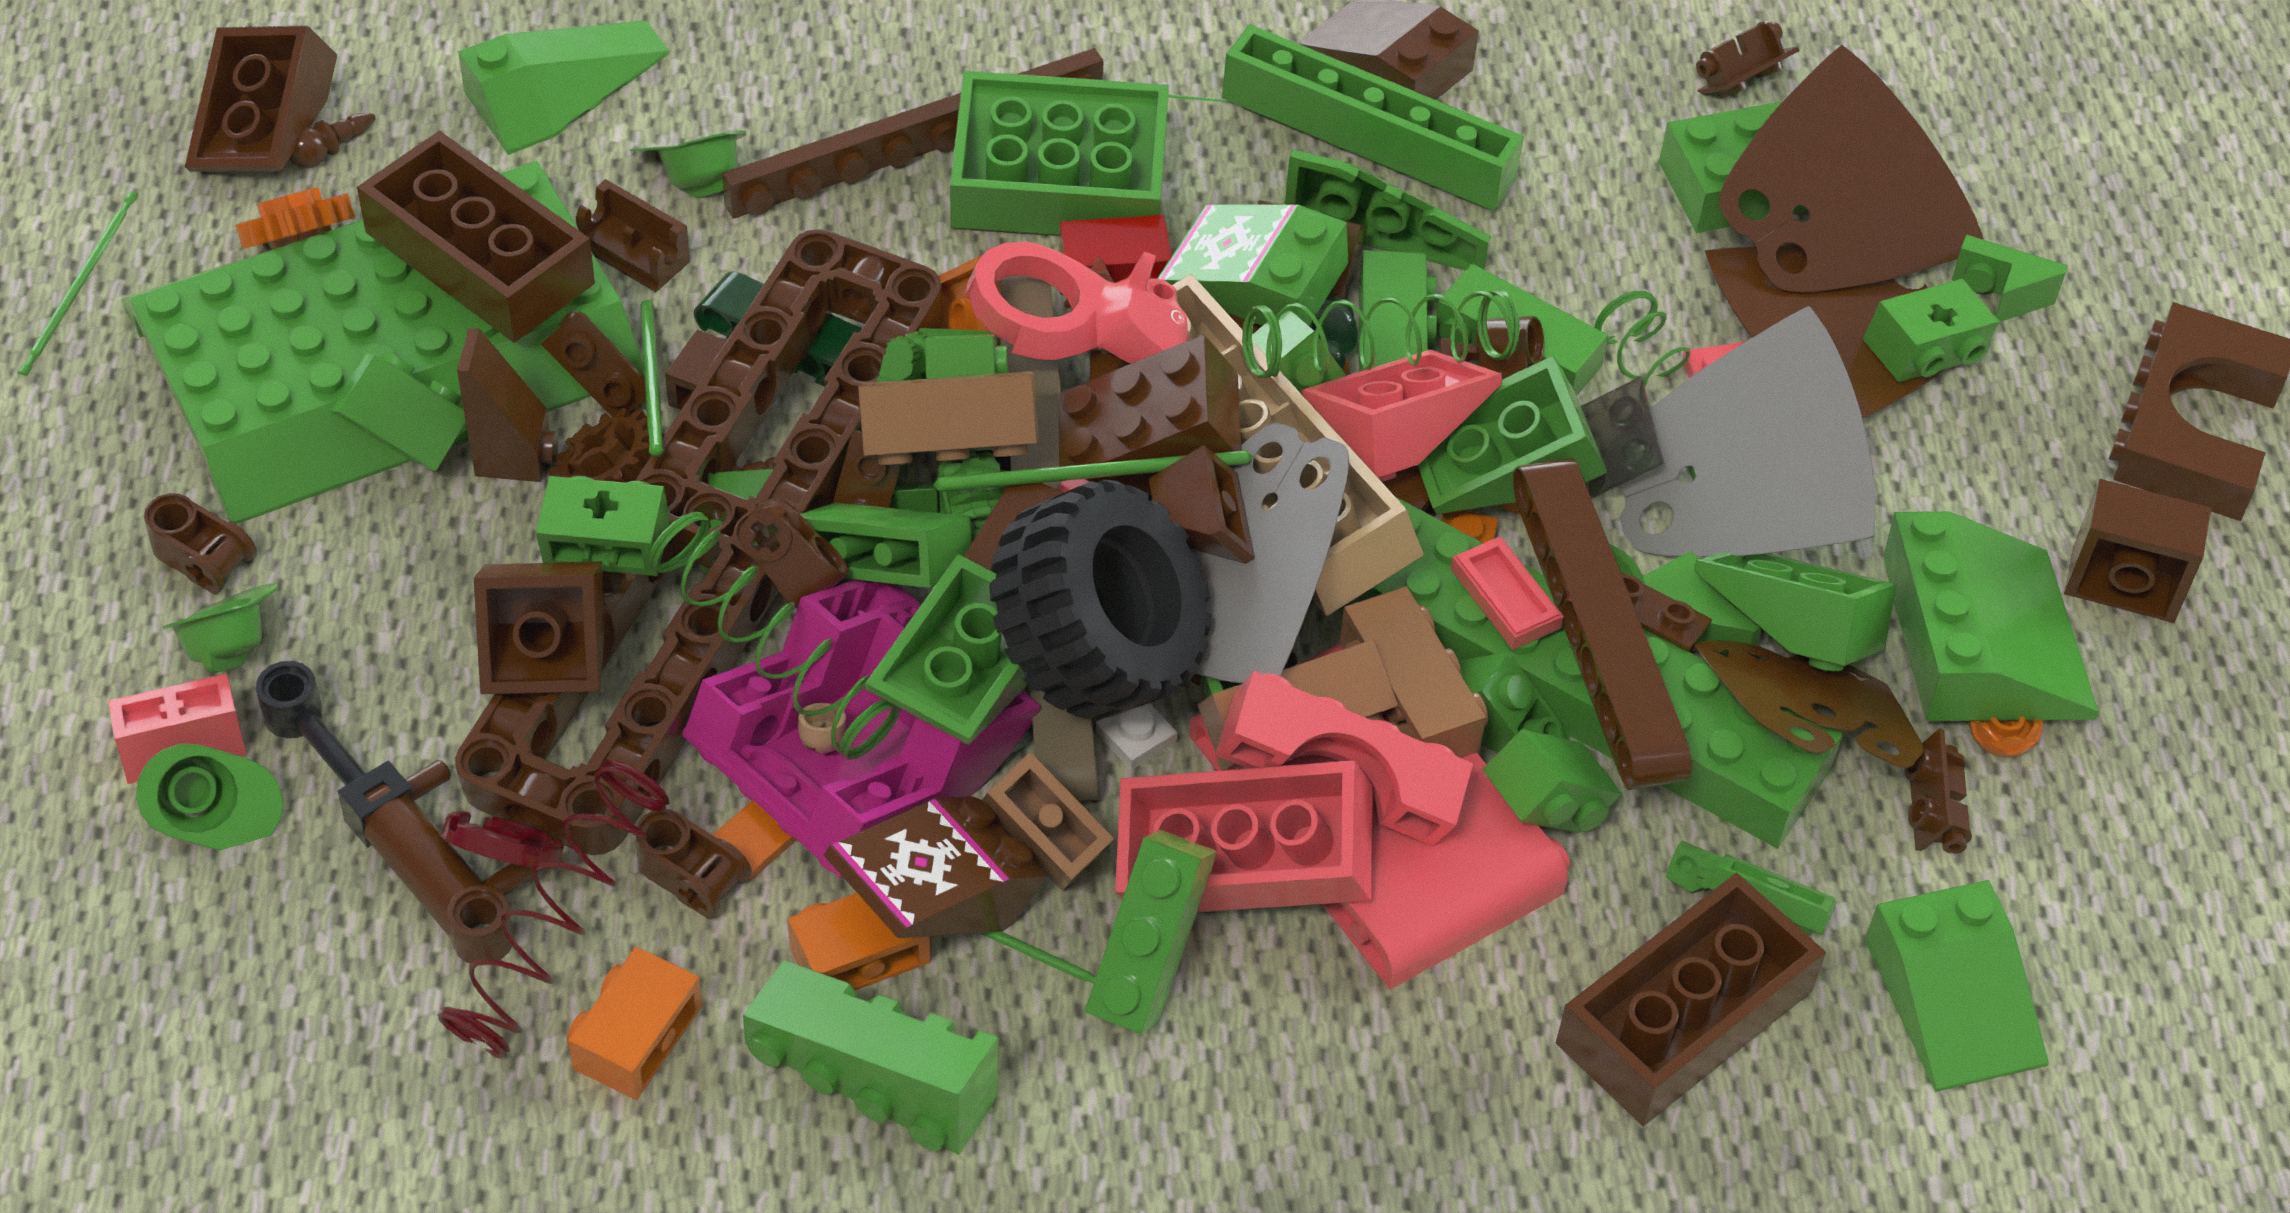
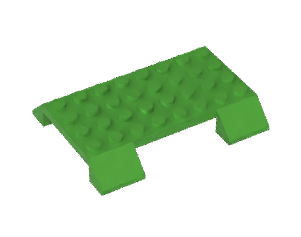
M538 161L521 164L498 172L579 230ZM363 220L121 299L139 338L145 337L207 463L213 489L229 521L235 524L411 462L405 456L331 412L332 407L365 354H375L381 358L384 352L388 351L412 365L415 369L411 377L429 388L432 382L436 381L461 396L457 368L468 328L480 329L547 408V412L591 397L541 345L544 339L560 327L558 325L560 320L574 309L577 313L581 311L583 314H586L602 334L639 372L644 374V364L621 299L593 253L592 261L595 284L513 343L365 233ZM461 400L458 406L463 409V403ZM466 423L452 446L469 441Z

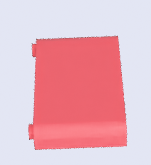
M1338 643L1299 664L1343 650V648ZM1200 713L1190 720L1189 737L1214 769L1222 771ZM1477 753L1462 758L1472 762L1473 766L1457 825L1435 846L1379 824L1377 806L1372 795L1371 901L1322 904L1389 990L1565 893L1568 880L1567 870L1570 868V861L1565 849L1557 840L1549 839L1538 825L1520 821L1484 773L1483 769L1487 764ZM1306 755L1294 758L1282 766L1339 761L1326 756ZM1239 765V766H1236V767L1231 768V769H1228V770H1235V769H1242V768H1241V766Z

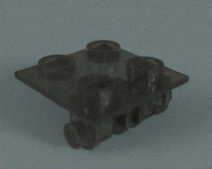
M1641 377L1581 406L1607 470V473L1585 483L1591 499L1664 464L1644 382Z

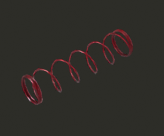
M611 759L603 761V765L595 773L594 780L602 800L623 823L607 817L586 813L570 815L564 820V832L568 842L593 871L555 861L538 863L533 867L532 876L537 890L552 909L566 922L545 914L526 910L508 911L501 916V927L505 937L516 952L535 971L493 959L476 960L469 965V976L474 987L490 1007L507 1023L484 1014L449 1006L441 1008V1013L437 1014L440 1023L463 1041L476 1044L471 1040V1038L486 1043L493 1050H485L493 1057H507L506 1052L510 1051V1047L498 1033L479 1020L514 1033H522V1028L484 991L474 975V968L481 964L495 965L523 973L548 984L554 983L553 978L516 943L507 929L506 919L512 915L529 916L561 926L579 935L586 934L585 930L571 919L546 893L539 882L538 871L542 867L547 866L564 868L594 878L611 887L617 886L616 882L598 868L578 847L570 834L569 823L579 818L596 820L623 829L642 839H648L647 834L631 823L608 799L600 785V776L618 793L644 808L659 812L666 810V806L670 804L668 795L663 788L639 770L625 763ZM613 772H616L634 781L635 783L643 787L645 790H647L657 800L640 793L639 791L633 789L628 784L623 782L620 778H618Z

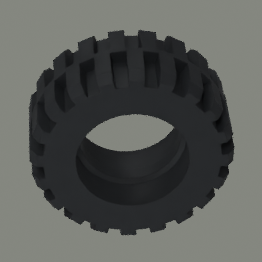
M1102 480L1097 483L1091 481L1026 508L1016 516L1013 523L1008 524L998 543L1001 547L996 549L992 560L991 571L996 573V578L989 585L990 601L996 602L998 613L993 619L997 633L1003 632L1008 647L1004 650L1012 664H1019L1024 672L1021 678L1032 690H1042L1044 692L1043 700L1060 710L1066 709L1067 713L1085 719L1113 717L1176 693L1181 686L1187 685L1198 668L1197 664L1201 663L1208 646L1204 636L1208 635L1211 629L1212 614L1206 612V603L1210 599L1208 583H1203L1199 569L1203 566L1197 552H1191L1186 542L1189 536L1181 524H1173L1168 518L1170 511L1158 501H1148V494L1133 486H1125V484L1111 480ZM1094 581L1098 585L1104 597L1109 614V619L1103 611L1102 606L1097 597Z

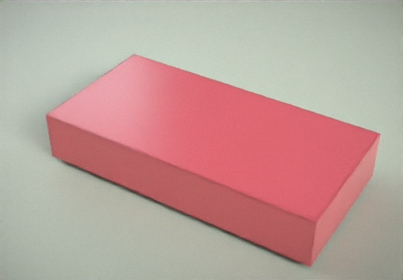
M1501 536L1452 557L1451 571L1512 650L1561 629L1564 616Z

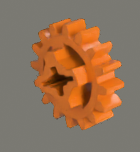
M319 187L258 203L256 205L260 218L236 224L235 227L243 249L269 242L270 248L273 250L332 230L331 224L352 219L356 216L348 193L322 200Z

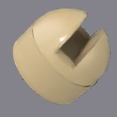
M815 703L804 707L803 710L816 711L832 704ZM839 707L819 715L807 716L799 714L798 733L803 746L809 750L815 748L819 754H827L836 750L831 742V729ZM844 711L835 733L836 741L839 745L846 731V715Z

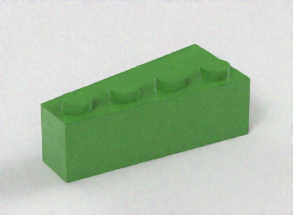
M783 960L743 1014L745 1044L748 1045L749 1051L757 1060L770 1067H778L780 1063H783L800 1072L805 1083L815 1091L825 1095H830L833 1091H836L854 1100L857 1109L864 1116L875 1122L884 1123L887 1119H890L909 1129V1134L918 1144L931 1151H939L944 1147L959 1155L997 1099V1036L978 1030L973 1039L952 1032L955 1026L950 1019L930 1013L925 1022L907 1016L902 1011L897 1000L880 994L870 998L868 1002L861 1000L857 997L855 990L849 983Z

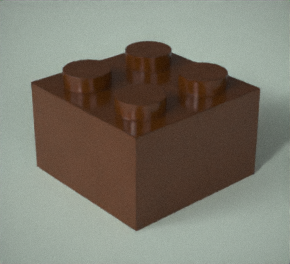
M2099 479L2073 545L2064 594L2175 623L2204 557L2212 507Z

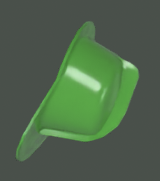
M739 130L714 134L676 146L629 149V152L656 150L675 187L693 197H707L723 191V172L738 168L736 140L746 136V131Z
M270 583L245 590L206 606L184 620L162 627L163 629L173 628L187 657L193 662H202L209 672L214 674L238 668L245 663L249 651L261 644L260 601L278 590V584Z
M180 743L162 749L146 763L137 782L136 800L140 813L154 830L172 838L216 850H223L271 836L282 816L283 797L278 781L266 767L248 758L199 744ZM206 808H208V810H207V812L205 813V815H202V816L189 817V816H187V815H184L185 813H187V814L199 813V812L205 810Z

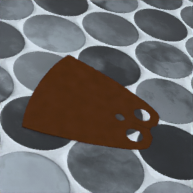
M1840 45L1828 55L1768 117L1731 169L1719 197L1720 210L1733 230L1740 235L1747 236L1757 248L1758 265L1769 281L1775 287L1789 292H1821L1898 278L1958 259L1966 234L1984 240L1967 198L1927 134L1889 87L1862 60L1843 45ZM1757 190L1767 198L1770 210L1764 219L1758 221L1751 220L1741 213L1738 200L1744 191ZM1801 205L1809 210L1810 219L1807 222H1798L1794 218L1793 209L1796 206ZM1784 243L1799 245L1807 256L1805 269L1796 274L1784 271L1776 261L1778 247Z
M1799 245L1780 246L1776 252V261L1784 271L1796 274L1805 269L1807 256ZM1756 247L1705 250L1708 263L1722 293L1752 338L1788 316L1808 306L1811 307L1828 331L1840 354L1854 389L1862 419L1919 389L1944 371L1941 370L1929 377L1920 376L1898 382L1863 340L1880 301L1927 289L1926 284L1919 289H1909L1900 285L1894 278L1877 283L1821 292H1789L1775 287L1769 281L1758 265Z

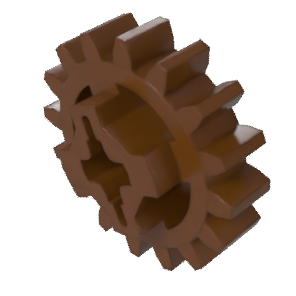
M621 408L615 417H609L607 413L602 414L599 424L593 427L590 424H584L572 438H567L565 441L569 447L568 450L555 454L554 461L558 466L549 470V476L566 478L585 476L593 480L623 483L635 481L651 457L649 453L646 414L642 409H637L630 414L627 408Z

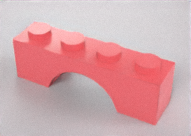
M1253 671L1234 693L1215 752L1216 756L1247 769L1282 766L1294 758L1306 755L1326 756L1338 761L1355 760L1373 786L1372 795L1377 806L1379 824L1431 846H1435L1457 825L1473 766L1472 762L1455 756L1454 752L1444 745L1422 742L1401 733L1399 728L1392 723L1382 720H1370L1346 710V707L1335 699L1313 696L1292 687L1290 682L1283 677L1274 674H1261L1257 671Z

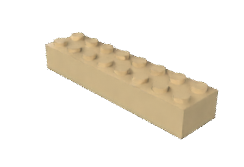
M1192 274L1173 284L1172 286L1177 291L1178 304L1187 314L1188 340L1204 334L1238 372L1241 445L1267 425L1281 423L1296 428L1302 441L1311 443L1321 438H1328L1341 442L1348 450L1349 468L1346 487L1327 558L1312 600L1326 616L1330 615L1422 557L1424 554L1407 509L1281 371L1277 377L1271 376L1269 378H1258L1251 372L1243 352V330ZM1253 342L1256 362L1259 368L1265 372L1268 369L1266 355ZM1271 442L1259 449L1253 459V469L1255 472L1264 474L1276 467L1280 462L1283 450L1279 443ZM1319 457L1313 459L1304 467L1300 475V484L1304 489L1311 490L1317 488L1326 480L1330 472L1329 460ZM1276 493L1268 494L1262 501V509H1272L1278 501V495Z

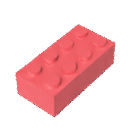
M1355 760L1120 778L1115 893L1123 899L1143 837L1163 830L1218 851L1197 912L1371 901L1373 786Z

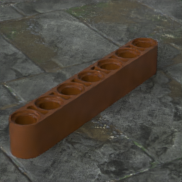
M1566 458L1515 467L1513 472V489L1520 515L1554 604L1564 616L1563 628L1624 786L1627 790H1634L1689 780L1692 767L1686 736L1576 461L1573 458Z

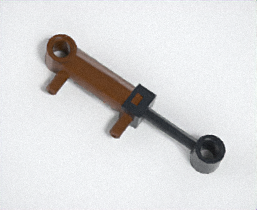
M280 661L268 666L261 672L256 681V693L267 729L274 735L286 739L304 736L345 785L337 790L344 821L367 848L370 846L375 848L449 936L458 957L470 964L476 960H501L512 947L501 927V916L510 911L505 895L532 879L533 868L509 864L482 881L456 849L441 837L442 833L415 803V800L450 780L451 772L445 762L436 760L406 779L389 760L366 773L321 720L323 708L312 670L305 664L296 661ZM510 916L508 919H506V926L509 933L514 938V931ZM478 925H489L482 929H472Z

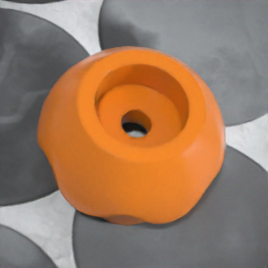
M2019 717L2018 720L1990 718V721H1969V726L1976 743L1985 751L2000 757H2016L2026 753L2037 744L2043 730V720H2025V717Z

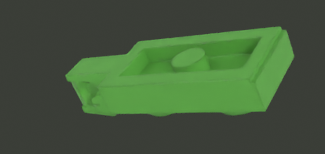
M1681 841L1677 846L1666 874L1667 879L1689 892L1701 888L1714 890L1737 872L1804 933L1809 935L1811 931L1823 934L1837 901H1834L1835 897L1729 854L1721 857L1684 841Z

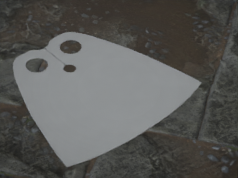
M1810 306L1769 327L1694 374L1635 420L1615 440L1606 457L1611 483L1615 487L1620 488L1625 497V508L1620 516L1623 533L1632 547L1640 552L1662 556H1681L1692 551L1696 556H1710L1724 551L1732 553L1733 556H1744L1827 546L1874 537L1875 485L1870 450L1861 411L1840 354L1828 331ZM1639 444H1652L1659 452L1657 466L1651 472L1644 475L1631 473L1626 466V458L1630 450ZM1685 466H1692L1697 471L1694 481L1686 484L1680 482L1678 479L1680 470ZM1655 502L1667 503L1671 506L1674 513V518L1669 528L1658 534H1650L1644 531L1640 524L1643 510Z
M1281 423L1267 425L1241 445V451L1247 450L1254 456L1248 464L1230 466L1238 473L1255 558L1247 563H1242L1190 549L1192 553L1197 552L1203 566L1199 569L1202 582L1208 583L1210 599L1206 603V612L1212 614L1211 629L1208 635L1204 636L1208 646L1201 663L1197 664L1198 668L1195 672L1199 675L1235 683H1243L1253 671L1280 676L1296 641L1327 558L1347 482L1349 468L1348 450L1341 442L1328 438H1321L1311 443L1302 441L1296 428ZM1271 442L1279 443L1283 450L1280 462L1276 467L1264 474L1255 472L1253 469V459L1259 449ZM1319 457L1328 459L1330 472L1326 480L1317 488L1311 490L1304 489L1300 484V475L1304 467L1313 459ZM1270 493H1276L1278 495L1276 505L1270 510H1263L1261 506L1263 499ZM1104 600L1101 606L1109 619L1107 606Z

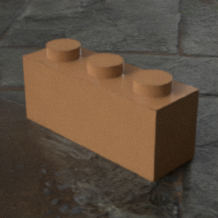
M1034 371L863 383L858 386L864 456L878 455L879 465L913 462L912 452L935 451L937 461L970 458V448L992 447L993 456L995 457L1027 454V444H1036L1039 440Z
M1406 586L1345 606L1339 643L1343 649L1374 639L1399 705L1383 714L1384 720L1398 727L1401 733L1417 740L1444 745L1451 749L1455 756L1460 758L1479 752L1484 726L1488 723L1485 703L1477 692L1471 693L1461 676L1460 664L1455 653L1450 648L1445 649L1435 633L1434 622L1429 610L1425 606L1417 604L1408 587Z
M1374 639L1284 669L1280 677L1289 681L1292 687L1316 697L1335 699L1341 702L1346 707V710L1370 720H1382L1381 716L1399 706ZM1241 685L1214 693L1198 704L1215 752L1233 695ZM1217 756L1222 770L1239 766Z

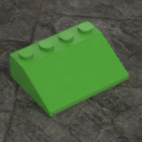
M964 71L950 182V228L1059 235L1060 221L1160 215L1169 85Z
M1950 511L1894 512L1883 556L1889 582L1897 584L1894 604L1926 721H1990V718L2018 720L2019 717H2025V720H2096L2099 711L2048 551Z

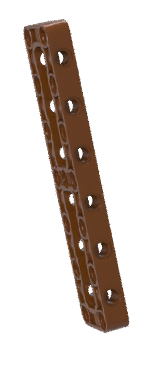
M814 229L799 234L791 242L662 438L663 454L658 457L651 455L635 481L664 486L670 516L669 526L680 517L691 512H703L709 521L715 519L723 522L720 526L709 529L708 535L712 531L721 530V537L717 543L694 561V563L707 567L710 570L702 583L695 582L688 593L692 600L704 602L722 596L731 589L736 580L749 567H758L755 577L741 590L733 594L727 605L722 624L723 630L728 636L741 638L753 634L779 592L770 577L746 554L741 546L739 534L742 524L751 515L756 506L767 499L778 498L785 500L793 505L799 514L833 503L852 431L855 429L862 432L858 386L863 383H874L877 381L883 355L886 354L884 349L887 348V343L891 342V339L899 336L906 337L907 334L916 331L919 333V328L941 329L944 317L940 277L931 268L828 230ZM833 312L865 324L860 333H853L824 379L825 388L809 414L802 413L772 461L773 471L756 498L750 496L746 500L710 486L708 483V473L716 474V472L731 471L831 313ZM701 520L690 523L664 547L660 564L668 562L689 545L701 526ZM773 522L769 526H764L761 532L769 538L773 534L778 535L781 529ZM603 571L604 594H611L604 595L605 629L602 671L665 573L651 576ZM685 600L683 601L662 634L664 643L646 672H638L605 724L606 735L587 765L581 763L579 767L572 766L569 770L547 761L546 758L588 692L494 694L459 747L455 757L456 771L468 803L492 816L522 823L547 832V835L552 837V841L553 839L561 840L562 844L571 849L573 848L564 832V820L570 815L582 813L603 814V817L623 823L600 797L594 781L595 773L603 765V761L611 759L639 770L658 785L661 783L687 741L682 736V732L687 726L702 680L729 671L748 642L733 643L725 641L719 634L718 617L723 601L713 605L698 607L687 604ZM705 633H714L709 636H701ZM649 722H660L655 726H643ZM497 771L496 774L490 777H481L488 772ZM613 772L633 789L648 797L653 796L634 781ZM600 776V785L608 799L631 823L635 824L645 808L618 793ZM579 818L569 823V831L578 847L585 854L602 855L615 850L629 833L618 827L596 820L588 821Z

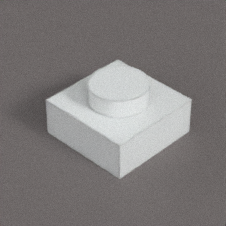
M1150 703L1113 717L1101 719L1096 722L1095 729L1096 734L1130 770H1133L1175 744L1178 733Z

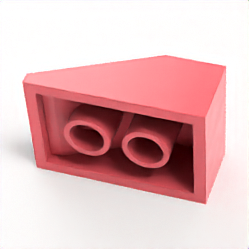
M1428 350L1422 352V358L1418 366L1413 367L1408 358L1405 357L1373 367L1371 370L1366 369L1302 389V396L1380 481H1387L1395 478L1397 471L1419 465L1502 384V373L1466 361L1458 363L1454 357ZM1417 354L1412 355V359L1416 361Z

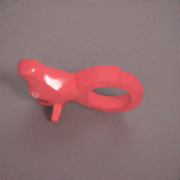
M1031 242L1003 243L986 250L975 265L967 283L965 296H969L974 315L992 334H996L999 338L1014 345L1011 353L1038 360H1058L1079 355L1098 347L1132 364L1188 341L1187 314L1178 304L1176 288L1163 279H1149L1156 255L1147 252L1142 253L1127 279L1113 283L1105 280L1080 262L1043 245ZM1009 276H1027L1040 279L1057 288L1068 299L1073 311L1060 317L1048 318L1026 314L1011 306L999 294L995 282Z

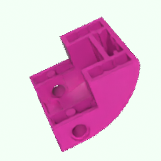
M855 579L836 585L831 589L801 597L782 652L760 659L761 668L766 673L773 675L794 669L806 662L824 640L832 638L831 647L819 659L813 662L805 673L797 698L798 704L802 709L815 703L834 704L844 698L862 677L866 675L871 676L922 604L898 584ZM755 662L702 680L682 736L700 752L701 757L705 761L715 765L734 782L745 797L754 800L775 819L782 831L796 838L817 857L823 868L833 872L841 879L843 878L842 875L824 856L830 845L937 797L972 796L1000 767L1032 724V718L1038 714L1041 705L1022 690L969 745L900 708L899 718L894 727L875 748L862 757L846 760L837 750L827 754H819L815 748L809 750L803 746L798 733L799 713L793 704V691L800 671L787 677L768 679L761 677L756 671ZM864 687L849 701L844 709L846 730L864 710L882 700V698L869 692ZM891 707L869 721L854 738L849 748L857 747L867 740L886 719Z

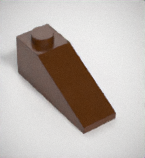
M468 328L457 374L474 474L476 477L541 482L545 464L554 465V456L558 454V433L549 429L547 408L480 329Z

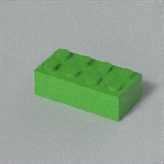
M1783 101L1667 122L1659 164L1695 233L1731 227L1719 206V197L1724 182L1758 130ZM1747 190L1739 197L1738 206L1746 218L1758 221L1768 215L1770 210L1769 202L1761 192ZM1801 205L1793 209V215L1809 212L1806 207Z

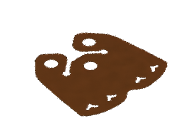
M1715 640L1699 642L1694 645L1720 680L1756 721L1806 751L1817 754L1823 753L1834 747L1835 741L1827 732L1794 715L1784 713L1780 707L1788 708L1793 713L1821 727L1852 732L1865 725L1864 721L1873 723L1877 726V729L1871 728L1856 737L1857 744L1866 752L1896 767L1908 768L1913 766L1924 751L1919 736L1889 686L1850 664L1843 666L1841 671L1827 670L1824 672L1809 665V657L1802 655L1784 657L1766 648L1748 643ZM1723 650H1727L1730 653H1728V657H1725L1713 651L1722 652ZM1748 653H1751L1755 656H1765L1768 659H1762L1761 661H1759L1754 656ZM1849 672L1854 673V674H1856V675L1859 676V677L1869 678L1870 680H1867V679H1866V680L1860 681L1857 677H1855L1854 675L1850 674ZM1812 704L1824 705L1833 710L1836 716H1823L1812 708ZM1790 727H1800L1809 731L1814 736V740H1804L1797 737L1790 731ZM1876 742H1887L1895 746L1900 754H1888L1876 746Z

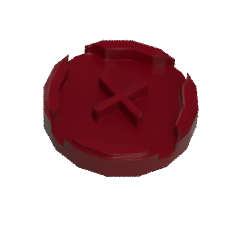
M452 811V813L446 816L441 837L446 842L461 849L502 862L531 868L535 867L538 863L560 862L565 845L562 844L561 840L553 839V842H551L552 837L542 830L492 816V818L485 817L483 826L469 823L471 814L467 811ZM547 866L541 869H557L558 867Z

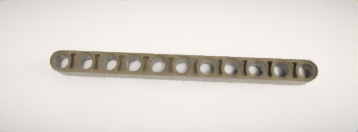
M1009 276L1000 280L1001 296L1011 306L1029 315L1042 318L1054 317L1050 284L1027 276ZM1000 338L1001 346H1007L1008 373L1034 371L1039 440L1036 444H1027V454L1010 456L1011 471L1059 467V393H1061L1058 360H1038L1013 354L1011 352L1014 345ZM1061 481L1045 482L1043 484L1058 490ZM1030 688V697L1041 705L1038 714L1032 718L1035 757L1079 802L1098 800L1091 718L1077 717L1067 713L1066 709L1060 710L1043 700L1044 692L1042 690L1035 691Z

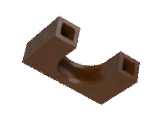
M2172 302L2165 322L2157 319L2153 322L2144 348L2154 352L2153 357L2143 355L2133 381V386L2142 388L2141 394L2131 391L2121 418V422L2129 424L2130 428L2129 431L2118 430L2108 458L2118 462L2113 480L2153 493L2212 507L2211 512L2241 521L2255 491L2266 452L2197 429L2178 413L2170 396L2187 389H2210L2274 409L2290 370V339Z

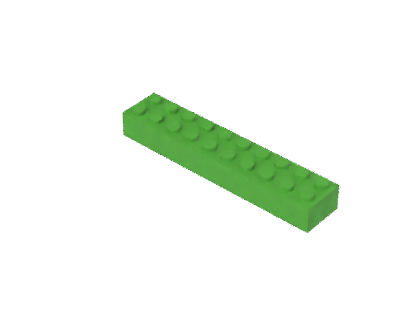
M1397 498L1407 509L1424 555L1338 610L1343 612L1345 606L1407 586L1419 606L1423 605L1429 610L1437 637L1445 649L1450 648L1455 653L1458 661L1509 652L1568 730L1571 737L1613 759L1563 625L1561 629L1512 650L1450 569L1453 556L1483 543ZM1524 565L1554 603L1544 575ZM1643 629L1686 736L1691 755L1692 769L1689 780L1663 784L1661 786L1778 849L1830 773L1843 733L1833 728L1821 727L1793 713L1788 708L1780 707L1784 713L1794 715L1827 732L1835 741L1834 747L1820 754L1806 751L1756 721L1704 659ZM1790 727V731L1797 737L1804 740H1814V736L1809 731L1800 727Z

